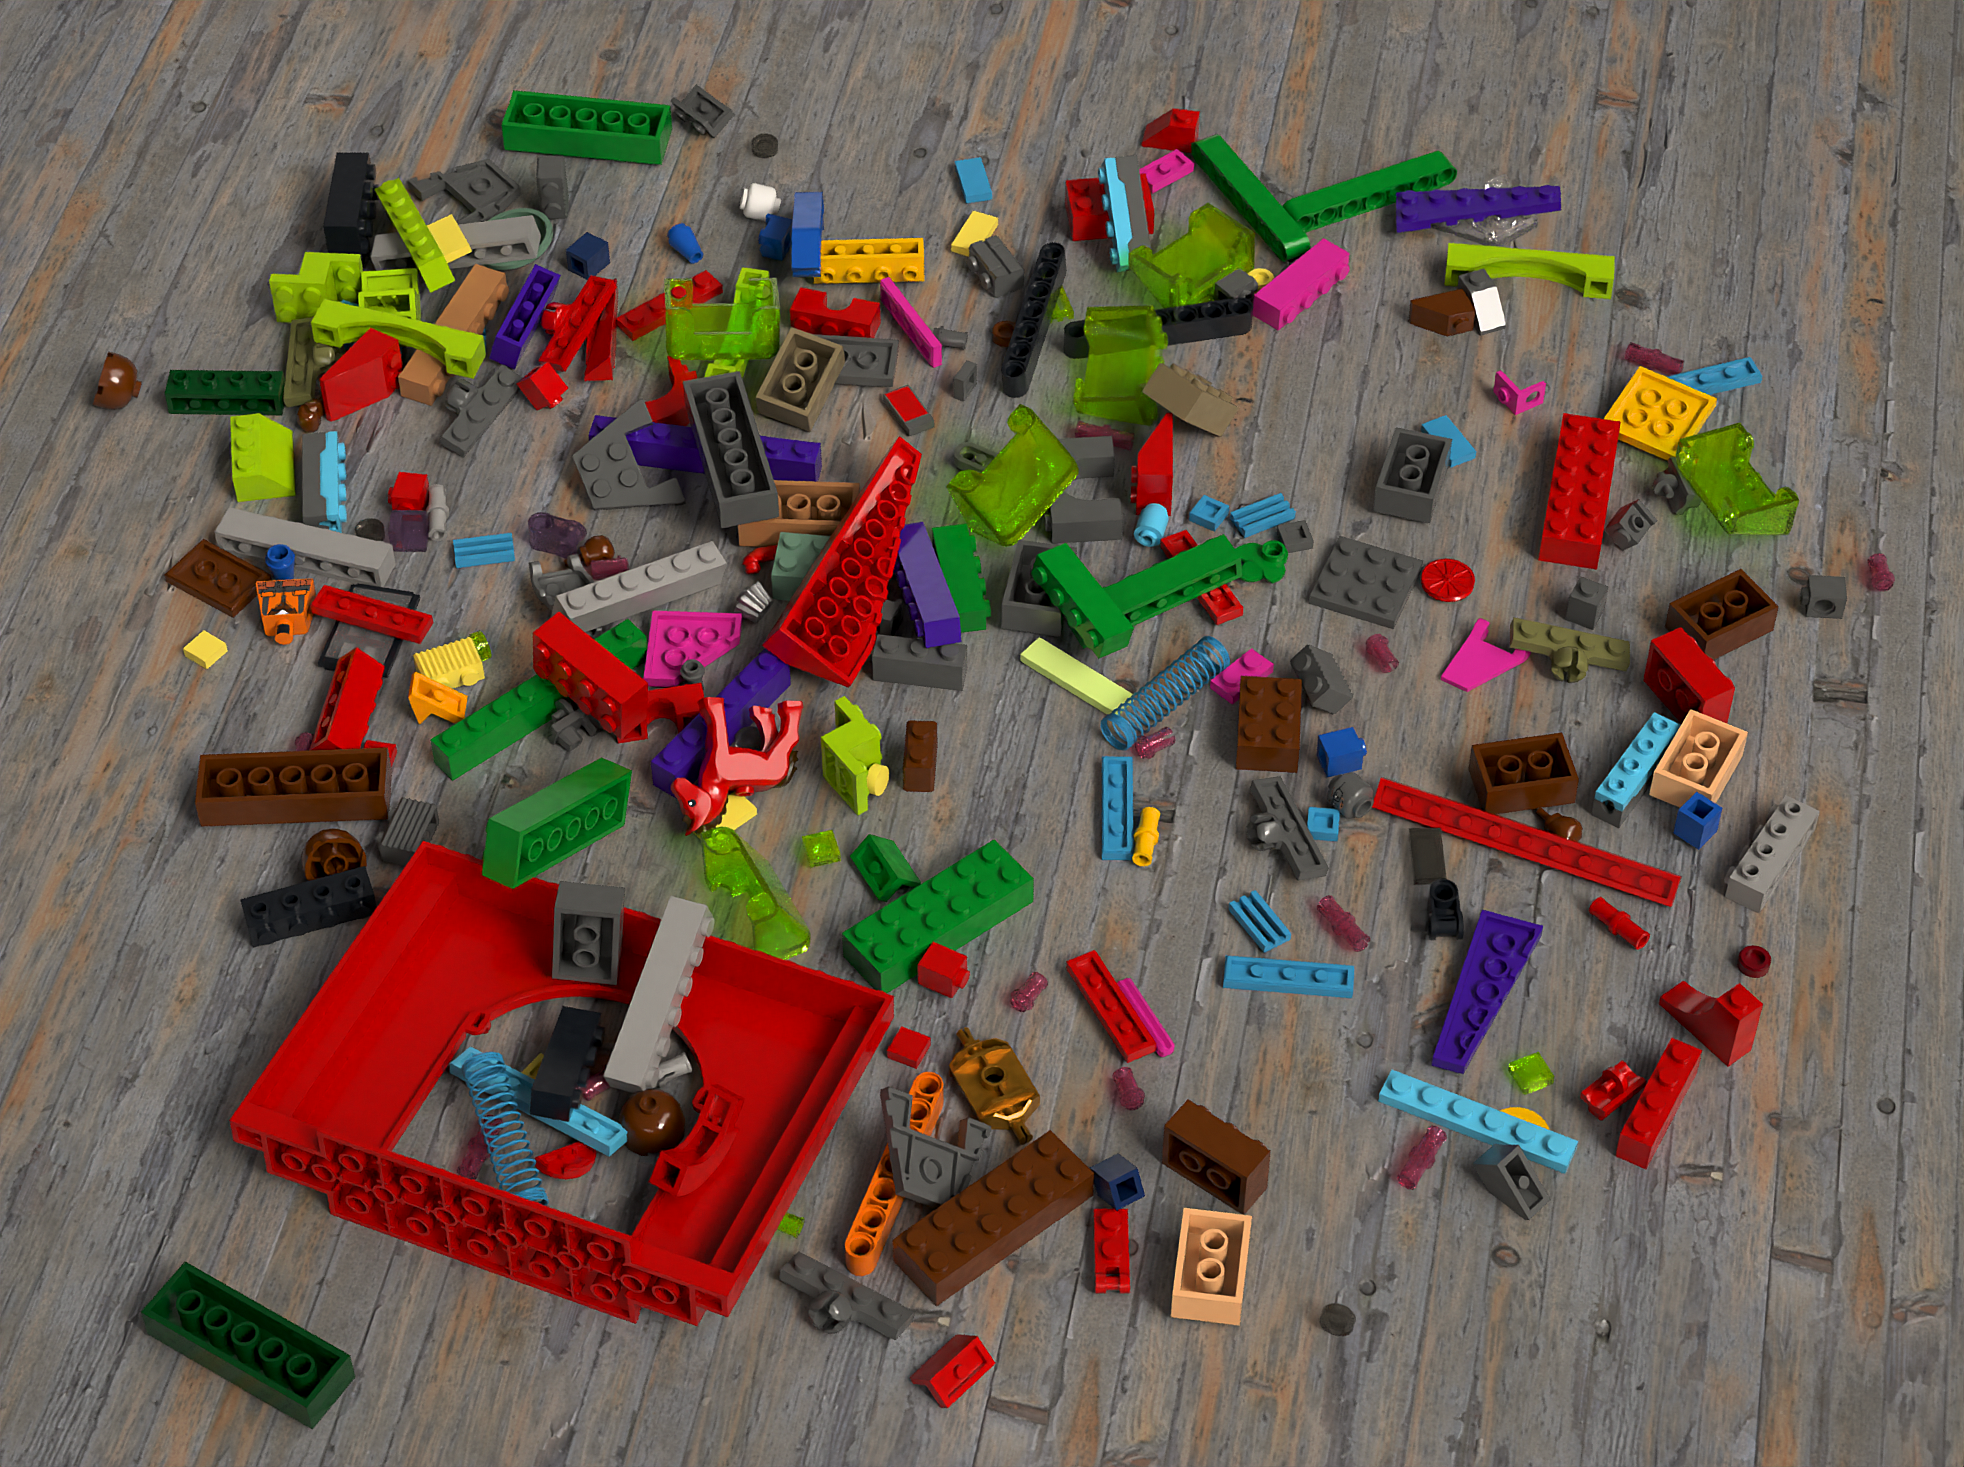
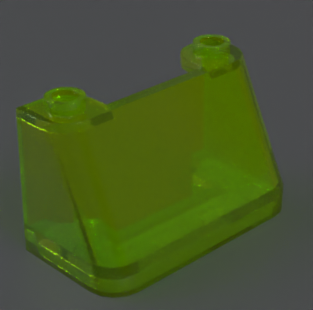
M1206 203L1190 214L1188 233L1154 255L1152 250L1146 245L1135 248L1128 253L1129 267L1163 308L1214 301L1215 282L1239 268L1247 274L1254 270L1255 232L1210 203Z
M1019 404L1010 414L1007 421L1010 430L1016 433V435L982 473L970 469L961 471L946 486L970 531L1005 547L1018 543V539L1021 540L1079 473L1074 457L1031 408Z
M721 826L700 833L705 882L711 892L717 890V887H724L730 891L732 897L745 892L750 896V900L746 905V912L752 923L754 950L763 951L768 955L783 960L805 952L811 943L809 928L767 859L731 828Z

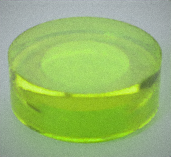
M479 630L469 634L481 661L490 659L492 657L491 649L483 632Z

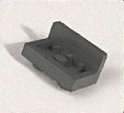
M697 84L681 102L675 97L670 100L676 108L674 113L682 121L690 120L692 127L701 135L706 132L713 138L719 134L735 115L730 108Z

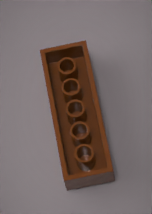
M388 748L200 755L195 798L200 825L205 827L388 819L392 768Z
M1049 1130L893 1239V1262L937 1307L1091 1198L1094 1192V1173Z

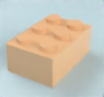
M1690 709L1654 771L1649 795L1681 807L1698 792L1716 803L1743 756L1748 732Z
M1191 1208L1183 1209L1172 1293L1171 1317L1240 1326L1252 1216Z

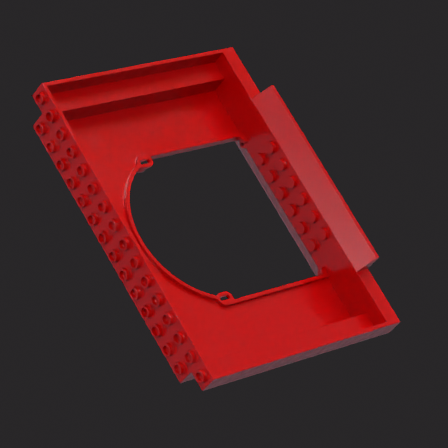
M423 841L230 1118L233 1141L263 1151L267 1173L326 1193L330 1214L625 1321L636 1324L641 1307L694 1326H698L706 1310L729 1317L894 1018V996L881 990H874L856 984L853 981L826 974L820 970H813L798 965L790 960H783L768 955L763 951L738 945L732 941H726L711 935L706 937L702 946L704 953L701 964L694 968L691 976L693 979L691 991L687 997L684 996L680 1006L682 1010L680 1021L672 1030L690 1048L702 1075L704 1087L700 1088L692 1100L693 1109L700 1113L711 1085L718 1084L745 1098L735 1123L739 1130L720 1165L699 1188L679 1197H675L659 1188L630 1236L573 1216L570 1213L542 1205L536 1201L519 1197L505 1190H500L445 1169L420 1162L414 1158L392 1152V1150L465 1040L466 1033L471 1035L487 1034L491 1028V1021L516 1008L548 999L593 997L630 1005L662 919L624 907L622 959L617 985L553 979L554 907L559 884L533 877L518 887L511 889L483 876V861L481 859L447 849L442 845Z

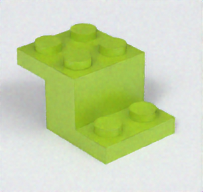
M305 252L299 275L271 274L269 284L277 322L291 323L292 320L314 317L324 299L336 302L346 300L359 303L358 292H362L361 272L363 271L360 254Z
M417 268L361 272L362 292H358L359 307L421 320L419 273ZM399 344V347H408V346Z
M843 696L834 701L836 729L821 737L823 777L857 815H860L868 810V770L875 763L881 764L880 740L882 736L878 727L873 723L870 724L865 719L859 706L853 705Z

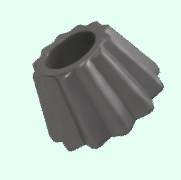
M757 581L750 588L745 587L736 598L738 603L733 612L742 613L743 618L757 623L769 611L773 600L763 585Z

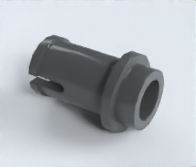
M944 326L934 328L933 334L942 346L966 349L968 332L944 329Z
M687 660L680 670L684 683H701L704 690L702 681L705 673L704 666L698 660Z

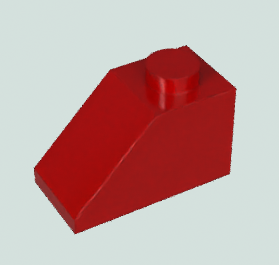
M1171 109L1146 125L1142 147L1171 151L1177 149L1180 152L1192 153L1191 144L1197 141L1199 136L1200 112L1187 109Z

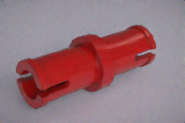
M1598 897L1591 904L1589 913L1607 925L1610 933L1620 935L1637 950L1646 945L1650 934L1630 920L1631 917L1628 913L1617 910L1606 902L1603 897Z

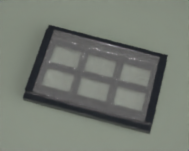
M359 583L356 585L352 584L349 592L412 610L417 609L420 601V595L410 591ZM336 620L318 661V667L335 671L338 659L358 647L385 666L381 679L383 677L388 678L404 639Z

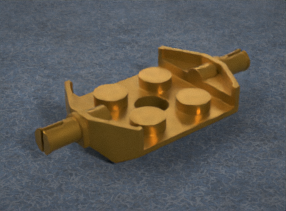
M964 1027V1032L960 1029L956 1035L964 1048L955 1054L949 1064V1076L955 1077L979 1118V1122L992 1126L991 1129L994 1130L1011 1129L1016 1134L1020 1144H1025V1140L1029 1143L1033 1136L1030 1134L1025 1122L1040 1106V1095L1010 1044L998 1038L983 1041L975 1040L968 1027ZM996 1074L1003 1079L998 1083H991L986 1080V1077Z

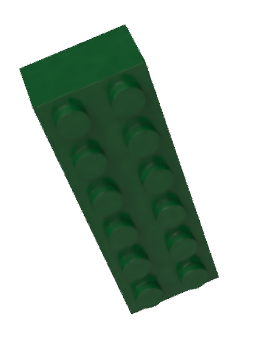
M184 1262L141 1311L148 1335L312 1430L356 1377L349 1354L187 1262Z

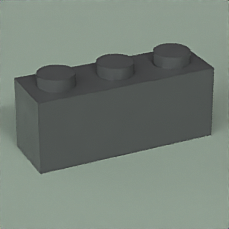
M877 634L872 656L873 681L963 691L967 673V645L953 643L926 648L923 639Z

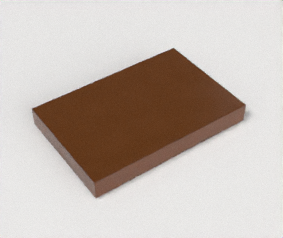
M202 539L164 574L167 583L232 618L258 595L256 581H272L271 574L205 539Z

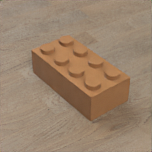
M774 480L778 492L779 517L738 525L739 546L766 547L777 545L780 532L831 536L860 493V483Z

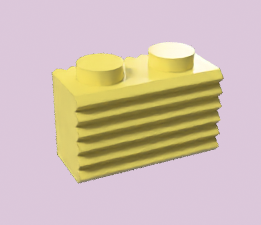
M471 637L462 638L460 641L456 640L454 643L450 642L448 645L444 644L437 648L433 647L431 650L427 649L425 652L421 651L419 654L415 653L413 655L416 672L452 689L463 685L471 686L479 680L485 679L483 664Z

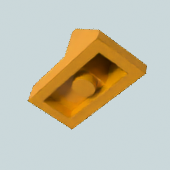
M418 672L412 674L408 698L419 724L431 713L454 724L465 718L467 695Z

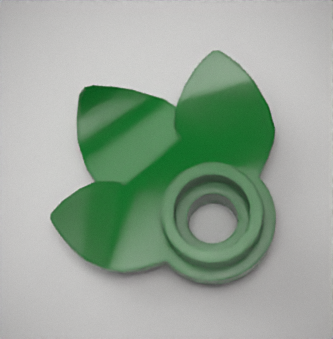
M1271 540L1263 545L1247 543L1235 549L1241 557V561L1244 562L1241 580L1257 582L1265 578V580L1273 584L1281 580L1285 575L1286 569L1284 564L1288 560V552L1281 542Z

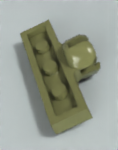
M314 317L292 320L283 396L286 407L303 405L311 399H315L318 375L325 374L341 358L340 350L336 347L314 342L311 325Z
M1513 617L1510 624V647L1549 656L1551 659V671L1559 681L1564 680L1563 671L1567 672L1568 683L1582 680L1586 676L1589 664L1625 672L1630 665V641Z

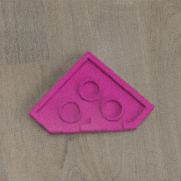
M652 611L643 677L648 682V686L675 687L684 681L680 670L687 660H698L706 667L738 646L742 632V613Z

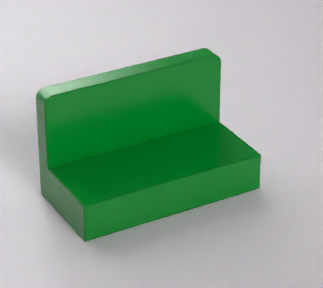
M868 834L850 855L878 900L887 902L902 884L914 888L921 884V881L892 840Z

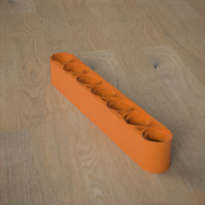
M924 1072L915 1078L909 1094L913 1095L910 1129L931 1136L943 1108L944 1089L943 1080L938 1074ZM888 1143L845 1241L846 1267L855 1276L868 1275L875 1269L905 1198L897 1195L895 1191Z

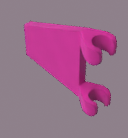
M1479 618L1469 637L1441 675V680L1469 692L1525 662L1530 657L1531 652L1515 649L1513 654L1485 642L1484 640L1489 634L1487 628L1490 622Z

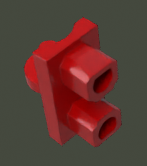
M1622 1060L1614 1067L1605 1069L1599 1079L1581 1092L1580 1098L1588 1104V1111L1597 1119L1603 1121L1613 1111L1646 1086L1647 1080L1636 1075L1627 1063Z

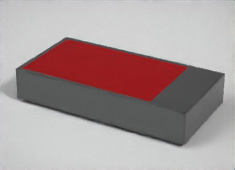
M909 385L883 394L884 403L909 437L935 427V420Z

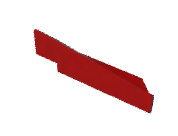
M617 278L614 279L617 286L616 290L587 336L585 381L613 380L616 355V318L618 314Z

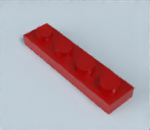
M705 270L617 317V327L634 341L722 294L723 285Z
M1187 529L1160 540V548L1168 559L1182 551L1198 546ZM1227 584L1197 597L1216 625L1243 616V606Z
M323 585L310 605L313 614L421 644L433 625V618L430 614L328 585Z
M1096 950L1066 961V970L1125 1061L1129 1063L1155 1052L1157 1043Z

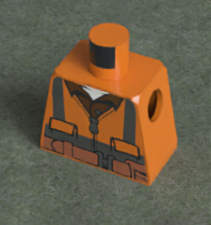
M313 578L256 581L265 635L275 636L277 643L287 645L293 641V635L309 632L313 618L310 605L317 596Z

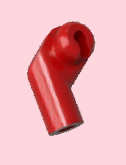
M778 544L756 548L746 555L742 561V565H745V572L747 574L759 573L761 570L759 563L775 560Z

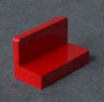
M957 1334L911 1375L910 1380L913 1384L926 1385L941 1408H949L996 1363L978 1336Z

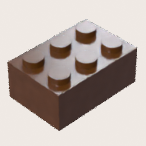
M1739 569L1669 603L1665 628L1671 632L1682 627L1689 636L1696 640L1701 650L1715 660L1772 632L1779 606L1742 569Z
M1241 676L1236 752L1237 770L1298 772L1302 679Z
M1562 732L1471 746L1468 770L1482 810L1493 814H1502L1575 803L1579 778Z
M1189 1099L1164 1125L1162 1164L1240 1214L1245 1215L1267 1189L1271 1151L1261 1141L1251 1139L1240 1132L1232 1123L1222 1121L1214 1116L1206 1107L1197 1105Z

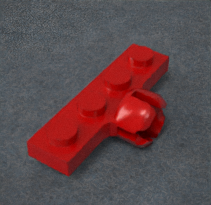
M590 275L572 304L552 302L546 305V309L555 310V312L544 310L541 315V325L546 329V334L553 335L538 360L540 364L548 361L554 370L566 372L616 290L617 286L614 280Z

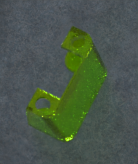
M692 278L664 279L666 350L670 357L677 360L770 359L778 353L780 344V304L777 278H749L748 303L692 304ZM681 286L686 290V295L679 299L674 298L670 294L671 289ZM759 286H767L771 292L766 298H759L755 295V290Z
M1153 305L1087 307L1084 333L1090 349L1085 382H1083L1082 378H1076L1073 404L1077 413L1152 426L1153 421H1157L1158 407L1156 401L1142 391L1160 362L1165 364L1162 354L1163 350L1167 349L1168 337L1167 333L1162 331L1161 317L1157 316Z
M1740 422L1679 439L1676 450V462L1679 470L1727 534L1789 535L1793 527L1797 507L1799 506L1798 496L1795 491H1792L1787 486L1779 488L1776 494L1771 492L1763 481L1762 476L1749 463L1752 449L1754 448V439Z

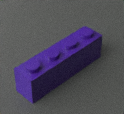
M537 264L534 265L495 337L489 359L515 370L541 322L542 312L547 310L546 305L550 304L554 298L561 275Z

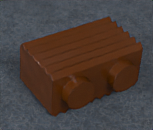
M909 720L906 724L903 790L907 792L934 791L938 748L937 723L935 721Z

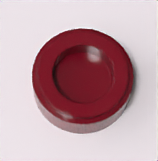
M1747 946L1739 953L1738 969L1741 973L1751 978L1763 977L1769 971L1771 956L1767 950L1760 946Z

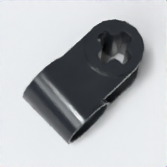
M1437 879L1430 886L1427 903L1429 940H1436L1437 937H1456L1457 940H1463L1464 922L1460 909L1457 885L1449 879Z

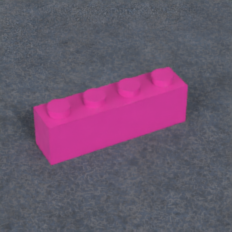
M1323 238L1254 295L1253 316L1279 331L1287 323H1291L1300 312L1308 309L1322 294H1326L1334 284L1347 276L1350 269V253Z

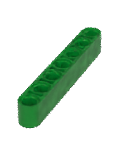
M1214 134L1191 144L1192 156L1196 163L1282 262L1302 256L1311 249L1309 238L1303 229L1219 134Z
M1435 151L1292 198L1284 203L1282 207L1306 233L1396 203V192L1408 190L1415 192L1432 191L1445 187L1455 180L1457 170L1441 151Z

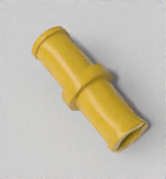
M1145 807L1141 810L1139 827L1134 832V841L1136 843L1132 860L1138 866L1144 867L1151 864L1153 849L1158 843L1159 833L1157 827L1160 812L1153 807Z

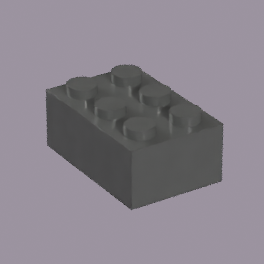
M1396 427L1376 485L1373 511L1430 524L1449 466L1452 439Z
M1018 539L1002 601V629L1061 637L1065 616L1057 606L1053 605L1048 594L1041 585L1035 582L1031 574L1037 554L1059 545ZM1070 547L1077 556V548Z
M567 881L559 882L554 907L553 979L617 985L622 959L624 887Z

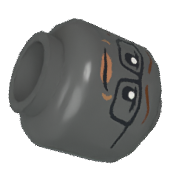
M1353 772L1343 775L1339 774L1330 781L1327 800L1333 808L1340 811L1343 817L1348 819L1361 818L1370 811L1374 803V793L1371 786L1359 775Z

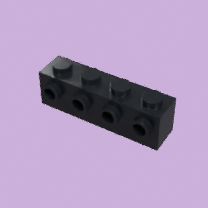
M365 866L240 899L253 948L269 945L294 936H302L316 930L331 928L349 921L364 919L371 916L377 908L374 892Z
M567 1006L562 1007L531 1089L530 1115L569 1122L573 1109L579 1110L583 1095L581 1088H587L590 1078L589 1067H594L598 1054L596 1046H602L604 1041L605 1027L600 1026L601 1013Z

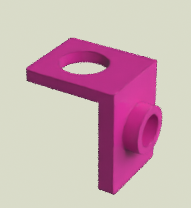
M1500 370L1495 375L1493 392L1502 404H1505L1514 415H1517L1543 403L1546 383L1541 381L1520 390ZM1538 391L1532 401L1526 402L1531 393Z

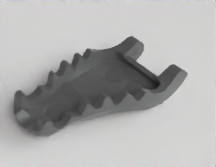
M578 554L567 556L568 570L546 574L542 573L539 561L528 562L533 591L537 598L551 612L557 595L594 583V580L584 569ZM602 627L587 631L586 633L595 639L601 635Z

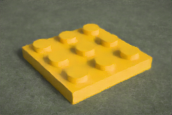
M1639 366L1604 419L1621 422L1618 440L1667 461L1670 457H1676L1680 460L1716 407L1717 398Z

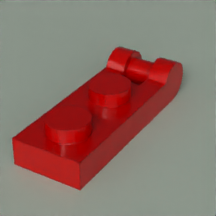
M1094 1209L1095 1294H1106V1290H1119L1120 1294H1130L1128 1209H1119L1117 1211L1115 1209ZM1106 1274H1119V1276H1106Z

